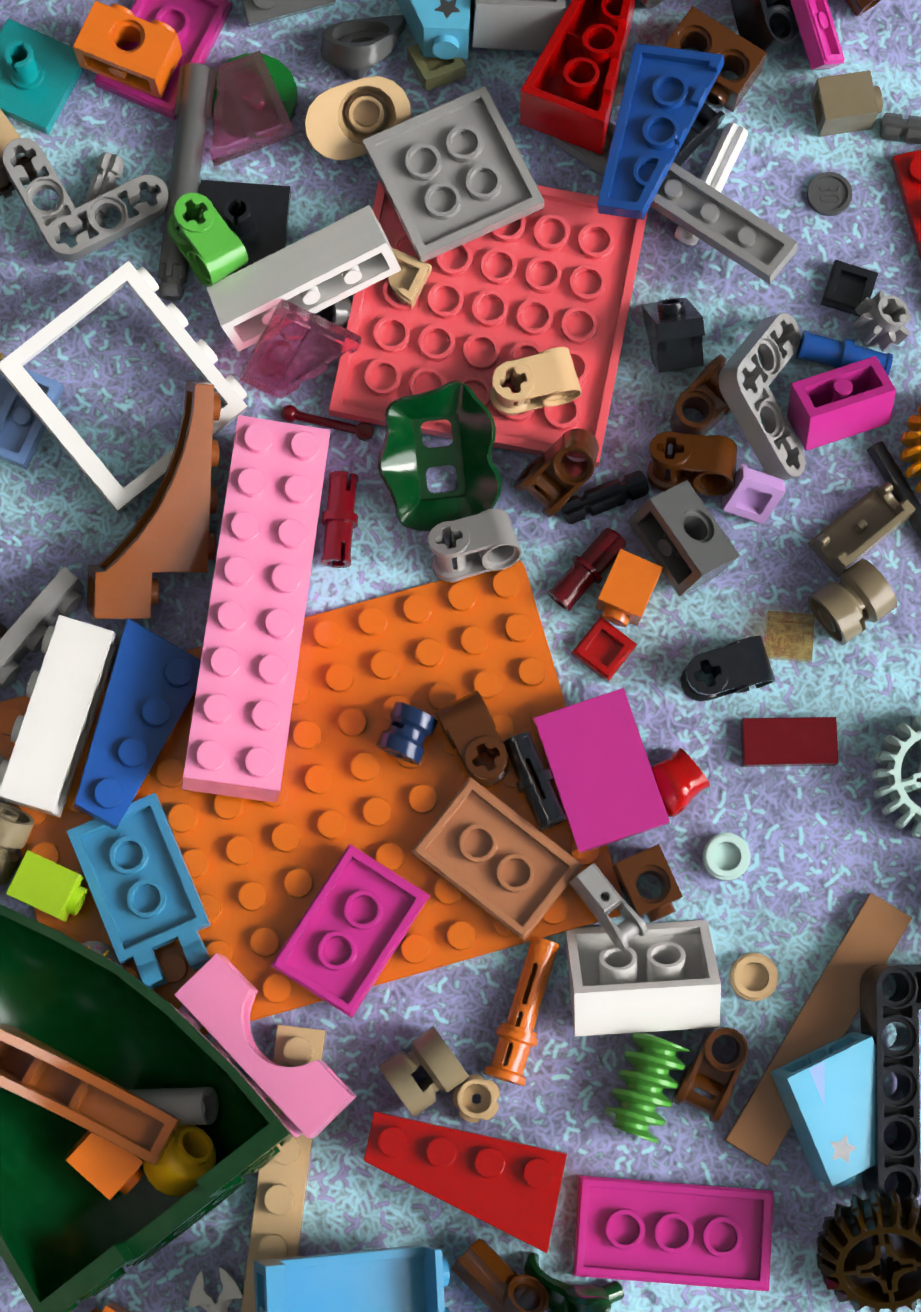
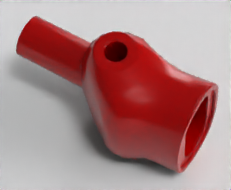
M678 748L667 759L651 766L669 817H675L680 814L699 792L710 787L704 773L682 748Z

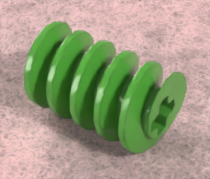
M633 1033L630 1039L641 1048V1051H627L624 1054V1058L634 1066V1070H618L617 1076L627 1085V1088H613L610 1091V1094L621 1105L620 1107H605L603 1113L614 1122L611 1126L658 1144L659 1139L648 1128L649 1126L665 1125L666 1120L655 1109L656 1107L672 1106L673 1102L662 1093V1090L678 1089L679 1083L669 1075V1071L685 1070L686 1065L675 1055L676 1052L691 1051L647 1033Z

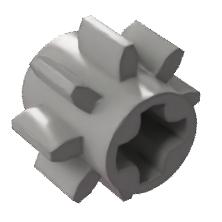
M879 291L873 299L866 297L855 308L860 317L853 323V328H856L858 337L865 345L879 347L882 352H885L892 344L899 345L910 334L904 326L912 319V315L909 314L906 304L894 295L885 296L883 291Z

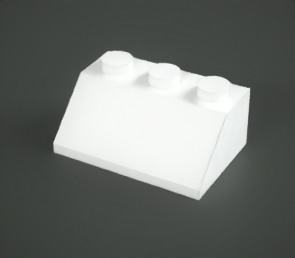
M708 920L647 923L645 925L648 932L644 936L637 934L629 940V947L624 951L615 946L602 926L575 928L566 931L571 1010L575 1037L719 1028L721 981Z

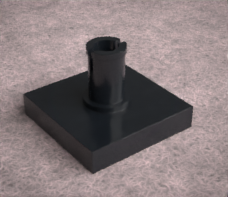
M201 180L199 194L206 196L212 202L214 208L230 230L239 237L247 251L248 263L233 273L286 247L291 199L290 186Z

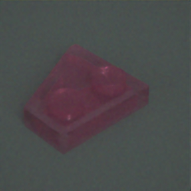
M260 50L218 66L216 82L217 99L214 104L213 142L212 146H210V156L214 167L294 136L293 126Z
M281 299L241 371L240 381L279 399H283L297 390L304 380L314 379L326 371L328 364L347 351L350 354L357 351L361 345V336Z

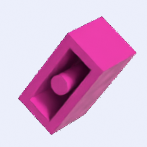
M876 356L791 383L787 418L805 451L889 424L896 389Z

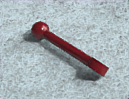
M293 405L284 406L280 414L281 418L286 422L299 420L356 434L357 438L362 441L370 440L374 434L373 426L370 423L361 422L358 425L300 412Z

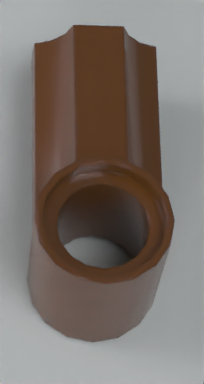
M482 1238L475 1241L451 1268L490 1309L489 1312H544L549 1304L547 1289L538 1279L527 1274L518 1275Z

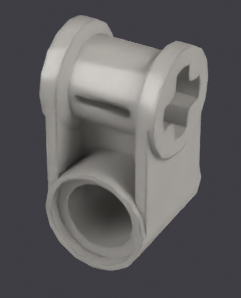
M488 509L469 517L442 522L433 527L428 535L429 548L434 554L432 559L433 572L442 581L458 582L482 573L507 569L517 563L522 554L509 515L502 509ZM446 534L449 536L450 545L448 546L445 544L444 536ZM452 558H456L457 569H453Z

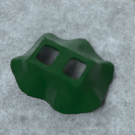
M455 380L437 389L416 395L404 396L391 402L385 412L386 433L377 467L391 494L398 521L409 529L431 531L433 527L442 522L454 521L493 509L501 492V477L491 460L496 426L491 413L477 398L473 390L467 384ZM448 420L452 426V443L448 446L431 448L424 446L421 431L422 424L427 421ZM435 466H454L457 474V488L453 491L430 492L427 487V469Z

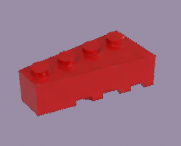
M635 0L571 1L520 90L521 125L603 155L635 10Z
M374 1112L364 1156L366 1163L548 1253L567 1153L387 1113Z

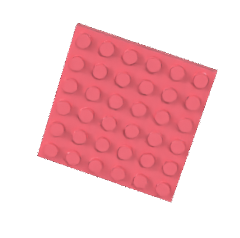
M379 180L372 210L384 230L390 246L419 259ZM537 185L545 201L543 209L425 261L432 265V271L420 295H418L413 309H410L408 305L401 303L396 298L387 278L355 293L329 406V415L386 426L385 412L388 405L394 400L434 390L456 380L467 384L494 418L496 436L492 447L541 456L568 430L576 428L585 429L592 433L598 441L599 451L595 467H598L647 213L643 220L600 214L597 208L599 196ZM551 348H569L582 390L580 397L563 405L543 407L510 416L499 413L493 407L490 401L492 377L495 369L500 364L536 355ZM511 383L504 385V387H510L512 393L519 392V390L513 389ZM448 420L427 421L421 426L423 434L453 439L452 426ZM571 451L566 453V456L572 461L582 462L586 460L585 456L579 452Z

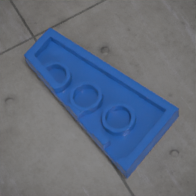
M639 43L634 44L598 198V213L644 219L724 65V55Z
M127 618L123 628L106 694L73 807L114 830L118 827L197 688L201 662L200 659Z

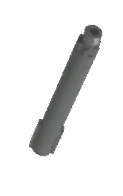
M188 63L180 66L174 112V115L177 117V126L158 278H161V283H158L159 296L169 301H179L183 297L184 290L182 285L187 283L189 262L171 240L167 232V223L173 213L177 200L182 195L198 193L207 119H211L217 71L214 67L200 63Z

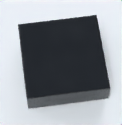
M835 260L820 305L860 317L855 308L866 297L871 298L878 273Z

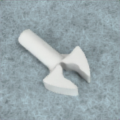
M221 1266L219 1267L223 1290L218 1296V1302H215L214 1297L206 1291L205 1273L202 1270L192 1286L189 1308L200 1305L207 1312H228V1307L232 1300L241 1299L243 1292L231 1273Z

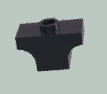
M686 297L670 298L655 303L642 304L643 320L649 340L651 361L657 371L663 373L704 366L702 338L705 335L703 316Z

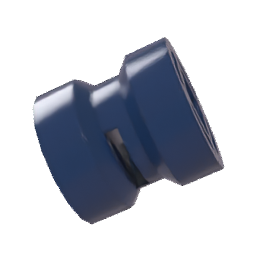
M395 702L390 713L392 724L388 730L381 733L376 746L398 759L419 765L424 754L422 746L426 737L433 735L438 720L413 706Z

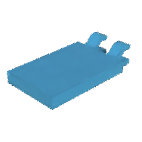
M156 793L132 802L115 830L93 819L67 831L114 951L121 964L134 960L142 982L153 990L168 983L154 950L179 940L187 962L194 971L202 968L210 960V956L198 931L211 926V923Z

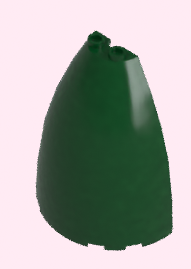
M0 904V1024L12 1025L127 1090L212 1087L218 1097L219 1108L215 1122L211 1125H195L204 1130L211 1138L216 1149L217 1160L212 1169L196 1180L198 1183L197 1187L184 1196H167L156 1190L148 1181L142 1164L140 1169L144 1172V1175L126 1195L118 1191L109 1200L65 1161L67 1152L85 1134L87 1129L0 1087V1255L33 1312H71L78 1306L76 1303L78 1300L83 1302L92 1295L95 1297L120 1280L126 1274L123 1266L128 1268L133 1265L134 1267L145 1259L148 1260L220 1205L246 1183L242 1176L249 1172L254 1174L267 1165L280 1152L277 1144H280L282 1147L292 1138V1133L245 1076L171 1003L113 961L67 935Z

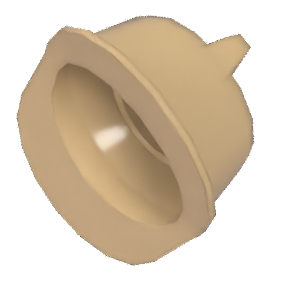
M381 76L364 77L332 87L317 95L308 107L305 117L306 136L312 147L326 158L340 161L365 155L366 152L363 148L364 139L411 119L410 101L398 84L391 79Z

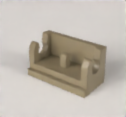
M885 482L880 487L878 485L808 542L809 546L837 577L905 523L916 510L908 499L899 503L891 494L893 485L891 483Z

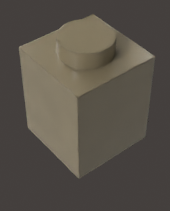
M870 70L817 78L811 94L819 137L870 130L878 113H881L883 109L881 89L879 86H873Z

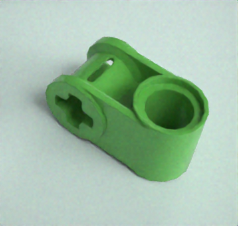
M187 193L177 200L173 213L167 223V232L171 240L187 259L192 271L201 283L210 287L248 263V254L243 243L230 230L206 196L199 193Z

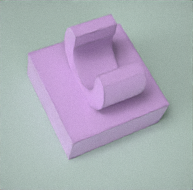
M742 464L735 475V487L729 494L722 497L723 511L764 524L785 494L784 480L768 475L765 471L762 473L748 468V465Z

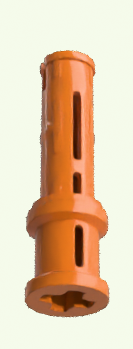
M531 936L529 949L517 983L506 1023H501L500 1027L497 1026L495 1033L499 1037L491 1065L485 1066L483 1074L519 1086L525 1085L526 1078L523 1076V1071L530 1048L537 1045V1033L533 1032L546 992L556 953L560 947L559 944L547 939Z

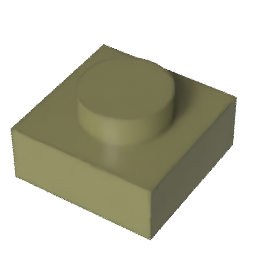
M418 44L407 48L408 61L425 91L466 77V64L462 58L455 57L445 60L423 57Z

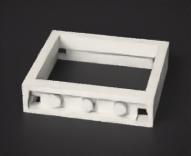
M129 261L0 362V373L117 514L164 477L174 448L123 488L24 369L23 366L127 284L205 381L214 384V392L220 394V399L226 406L221 409L219 420L213 421V437L234 421L238 415L244 413L248 407L243 401L247 397V393L232 375L226 378L223 377L214 366L218 358L203 339H199L197 342L192 339L184 329L189 323L181 311L172 302L165 306L155 293L159 286L154 278L143 266L136 270Z

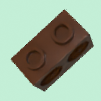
M693 6L663 46L677 49L692 47L700 52L724 55V65L721 71H732L739 78L728 80L719 74L706 99H708L707 103L716 108L724 106L734 112L762 72L767 52Z

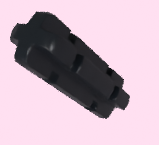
M637 470L624 475L622 481H619L617 478L583 491L584 494L581 497L578 494L571 496L561 508L566 522L574 524L585 520V516L589 513L591 516H595L626 504L625 501L628 498H631L633 501L646 496L649 491V485L643 472Z

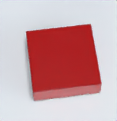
M600 616L572 651V655L605 681L609 682L637 647V644Z

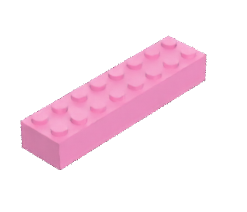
M238 415L181 788L183 790L277 802L281 789L330 438V430Z

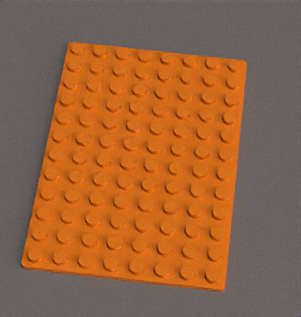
M520 560L504 570L482 573L458 582L439 580L305 617L281 789L276 803L181 789L196 690L132 802L156 793L211 923V926L198 931L210 959L216 953L226 956L258 990L251 1008L250 1022L324 1001L270 965L349 844L430 895L373 987L530 942L531 936L545 938L599 922L570 884H568L525 941H522L411 853L420 839L470 778L459 754L451 746L435 711L478 691L496 726L495 729L502 742L518 734L530 732L531 739L544 769H550L551 771L534 718L564 708L566 704L526 569ZM203 646L186 650V652L201 660ZM111 671L100 698L61 818L8 802V804L29 814L35 822L25 846L19 849L22 860L27 850L85 877L67 831L94 819L73 807L92 743ZM26 695L0 702V755L7 760H10L15 745L14 742H11L14 723L19 715L25 716L31 699ZM395 702L413 706L438 720L433 735L426 737L422 745L424 754L419 765L398 759L376 746L381 733L388 730L392 724L390 713ZM486 752L478 755L480 763L475 767L484 765L488 771L495 768L494 759L498 755L489 757ZM508 756L509 767L505 778L498 784L481 786L538 829L537 821L525 794L519 793L515 785L519 780ZM553 779L550 781V783L554 789V792L557 796L562 811L566 815L555 780ZM537 788L541 799H543L539 789ZM568 818L556 826L540 831L583 865L574 878L591 864L595 863L623 898L616 873L613 869L614 865L608 845L579 854ZM87 881L83 886L88 889L83 906L77 915L70 914L66 922L34 908L38 922L67 935L81 944L88 941H100L109 945L114 950ZM616 909L608 916L610 918H614L620 916L621 914ZM177 940L154 950L168 983L153 989V991L171 1003L176 1009H179L183 1004L174 994L200 969L194 971L193 968H190L180 941ZM134 960L123 964L130 974L142 982ZM204 1026L199 1030L203 1035L210 1034Z

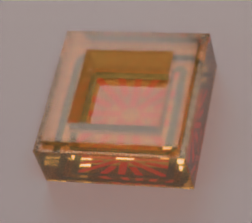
M768 611L766 613L765 650L768 659L811 662L815 614Z

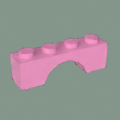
M216 953L174 994L183 1004L178 1010L198 1030L204 1026L216 1039L212 1044L232 1064L237 1062L249 1075L246 1079L266 1101L270 1097L282 1110L278 1116L292 1135L298 1138L303 1133L307 1138H315L357 1096L324 1061L315 1060L302 1066L286 1067L273 1062L262 1053L255 1043L250 1026L251 1008L258 990L226 956Z

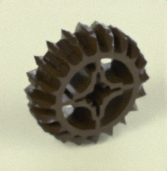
M872 1188L868 1199L862 1200L853 1194L850 1207L836 1203L834 1216L824 1217L823 1231L818 1232L816 1240L818 1251L816 1254L817 1266L821 1270L823 1282L826 1284L827 1289L834 1290L839 1303L850 1300V1304L855 1312L865 1306H869L871 1312H879L880 1309H889L890 1312H897L898 1307L907 1306L915 1312L917 1300L921 1299V1205H919L913 1193L900 1200L894 1188L887 1197H879ZM882 1246H884V1247L886 1248V1254H887V1258H886V1259H883V1258H882V1253H881V1247H882Z

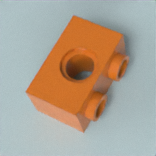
M98 1L94 2L73 45V50L81 68L159 99L162 98L183 54L178 34L168 24L159 20L148 22L134 16L129 9L122 5L113 3L108 6ZM126 43H139L133 50H121L122 46Z

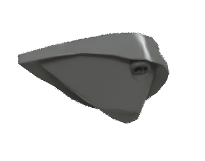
M392 15L348 20L331 25L322 33L321 57L327 63L342 68L351 79L363 78L374 64L382 61L392 51L397 39L405 29L406 19L404 15Z

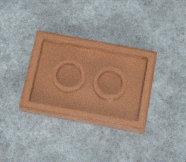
M471 777L411 851L413 855L522 941H525L583 866Z

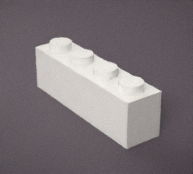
M368 205L226 276L214 285L206 288L221 327L239 352L401 271V268L384 230L372 208Z
M62 615L58 616L55 627L50 625L46 630L41 648L42 653H46L40 671L34 670L29 679L26 696L31 699L25 716L19 715L14 723L11 742H14L15 745L10 760H3L0 765V798L6 802L61 818L120 642L114 631Z

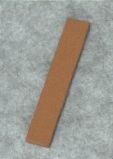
M873 893L867 895L724 1139L726 1142L768 1167L792 1126L770 1072L845 1035L860 1009V983L863 974L873 965L886 964L912 917Z

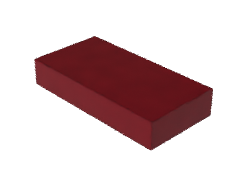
M836 717L743 718L741 720L742 767L836 766L838 764Z

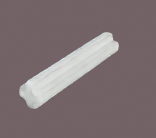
M735 123L726 124L700 180L720 193L748 136V131L744 127L738 126ZM678 225L675 238L686 245H696L699 238Z

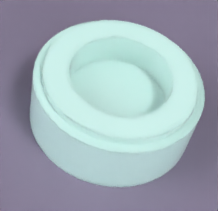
M732 833L715 835L706 843L702 851V863L705 870L710 876L720 881L737 879L744 874L750 864L751 856L748 845L741 837Z

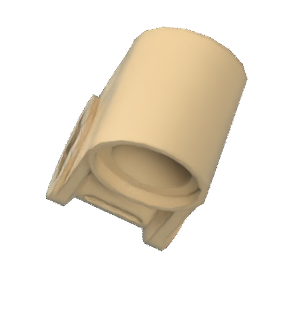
M551 348L536 355L500 364L495 369L492 377L490 401L493 407L499 413L510 416L543 407L563 405L580 397L582 390L569 348ZM511 383L513 389L519 390V392L512 393L510 387H504V385Z

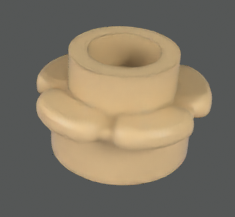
M478 1074L469 1075L462 1082L461 1086L455 1088L453 1104L460 1110V1117L467 1122L477 1123L480 1119L489 1120L498 1111L497 1099L500 1097V1091L494 1081L490 1079L485 1080ZM474 1094L481 1096L480 1103L476 1104L472 1101Z

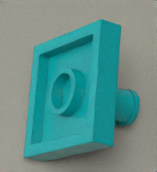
M8 18L0 32V109L2 112L14 120L49 135L84 68L79 66L73 47Z

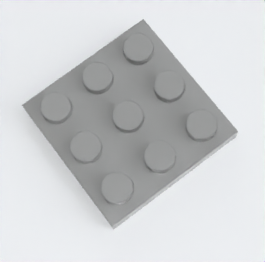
M486 85L363 140V148L422 263L544 208L545 201Z

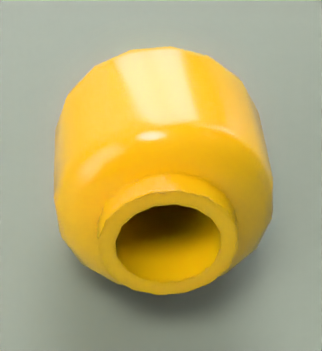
M180 1125L158 1165H152L144 1161L143 1169L148 1181L156 1190L167 1196H184L198 1186L196 1180L215 1166L217 1161L216 1149L211 1138L204 1130L195 1125Z

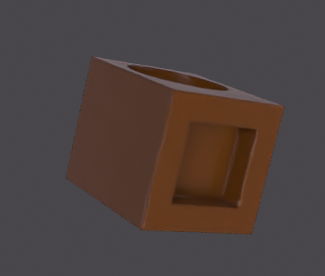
M659 844L614 864L613 869L627 902L640 917L646 915L651 923L676 912L673 903L680 900L683 896ZM651 874L659 879L662 890L658 898L647 899L639 894L636 887L639 876Z

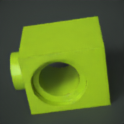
M27 850L6 894L66 922L70 914H78L85 902L88 889L83 887L86 878Z

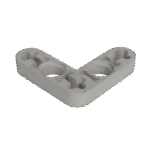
M18 138L7 144L3 151V163L10 181L50 251L56 258L62 261L72 262L79 260L159 219L166 212L169 192L162 179L155 175L145 174L138 176L75 208L37 142L29 138ZM19 153H24L27 158L33 157L31 162L37 178L30 182L29 176L22 165L15 166L17 164L16 155ZM49 189L56 192L59 196L57 206L48 211L38 209L33 204V198L40 190ZM147 189L150 194L158 192L156 195V205L150 207L146 201L133 206L135 217L129 218L127 207L122 199L128 198L129 206L141 200V190ZM106 207L114 208L121 214L120 223L111 229L99 226L95 220L97 213ZM88 218L90 230L96 237L90 239L86 230L75 237L77 245L69 248L65 242L57 244L61 240V231L67 229L71 235L84 230L81 220Z
M780 313L761 320L719 373V388L722 396L766 474L782 480L799 477L805 469V455L802 446L769 389V385L800 345L799 327L794 318L788 313ZM758 352H759L760 357H761V360H762V365H761L760 360H759ZM760 414H761V416H762V418H763V420H764V427H765V429L763 428V425H762V423H761Z

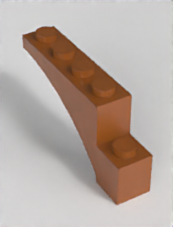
M186 380L183 415L176 445L165 475L150 504L131 531L98 565H88L87 611L94 619H151V606H157L159 600L158 579L152 578V572L208 573V560H214L216 553L214 532H209L210 514L216 513L218 502L216 486H211V467L216 468L219 462L218 440L212 439L213 421L219 420L221 412L220 394L214 392V384L206 381Z
M0 1024V1087L62 1116L152 1165H158L182 1121L181 1119L12 1025Z

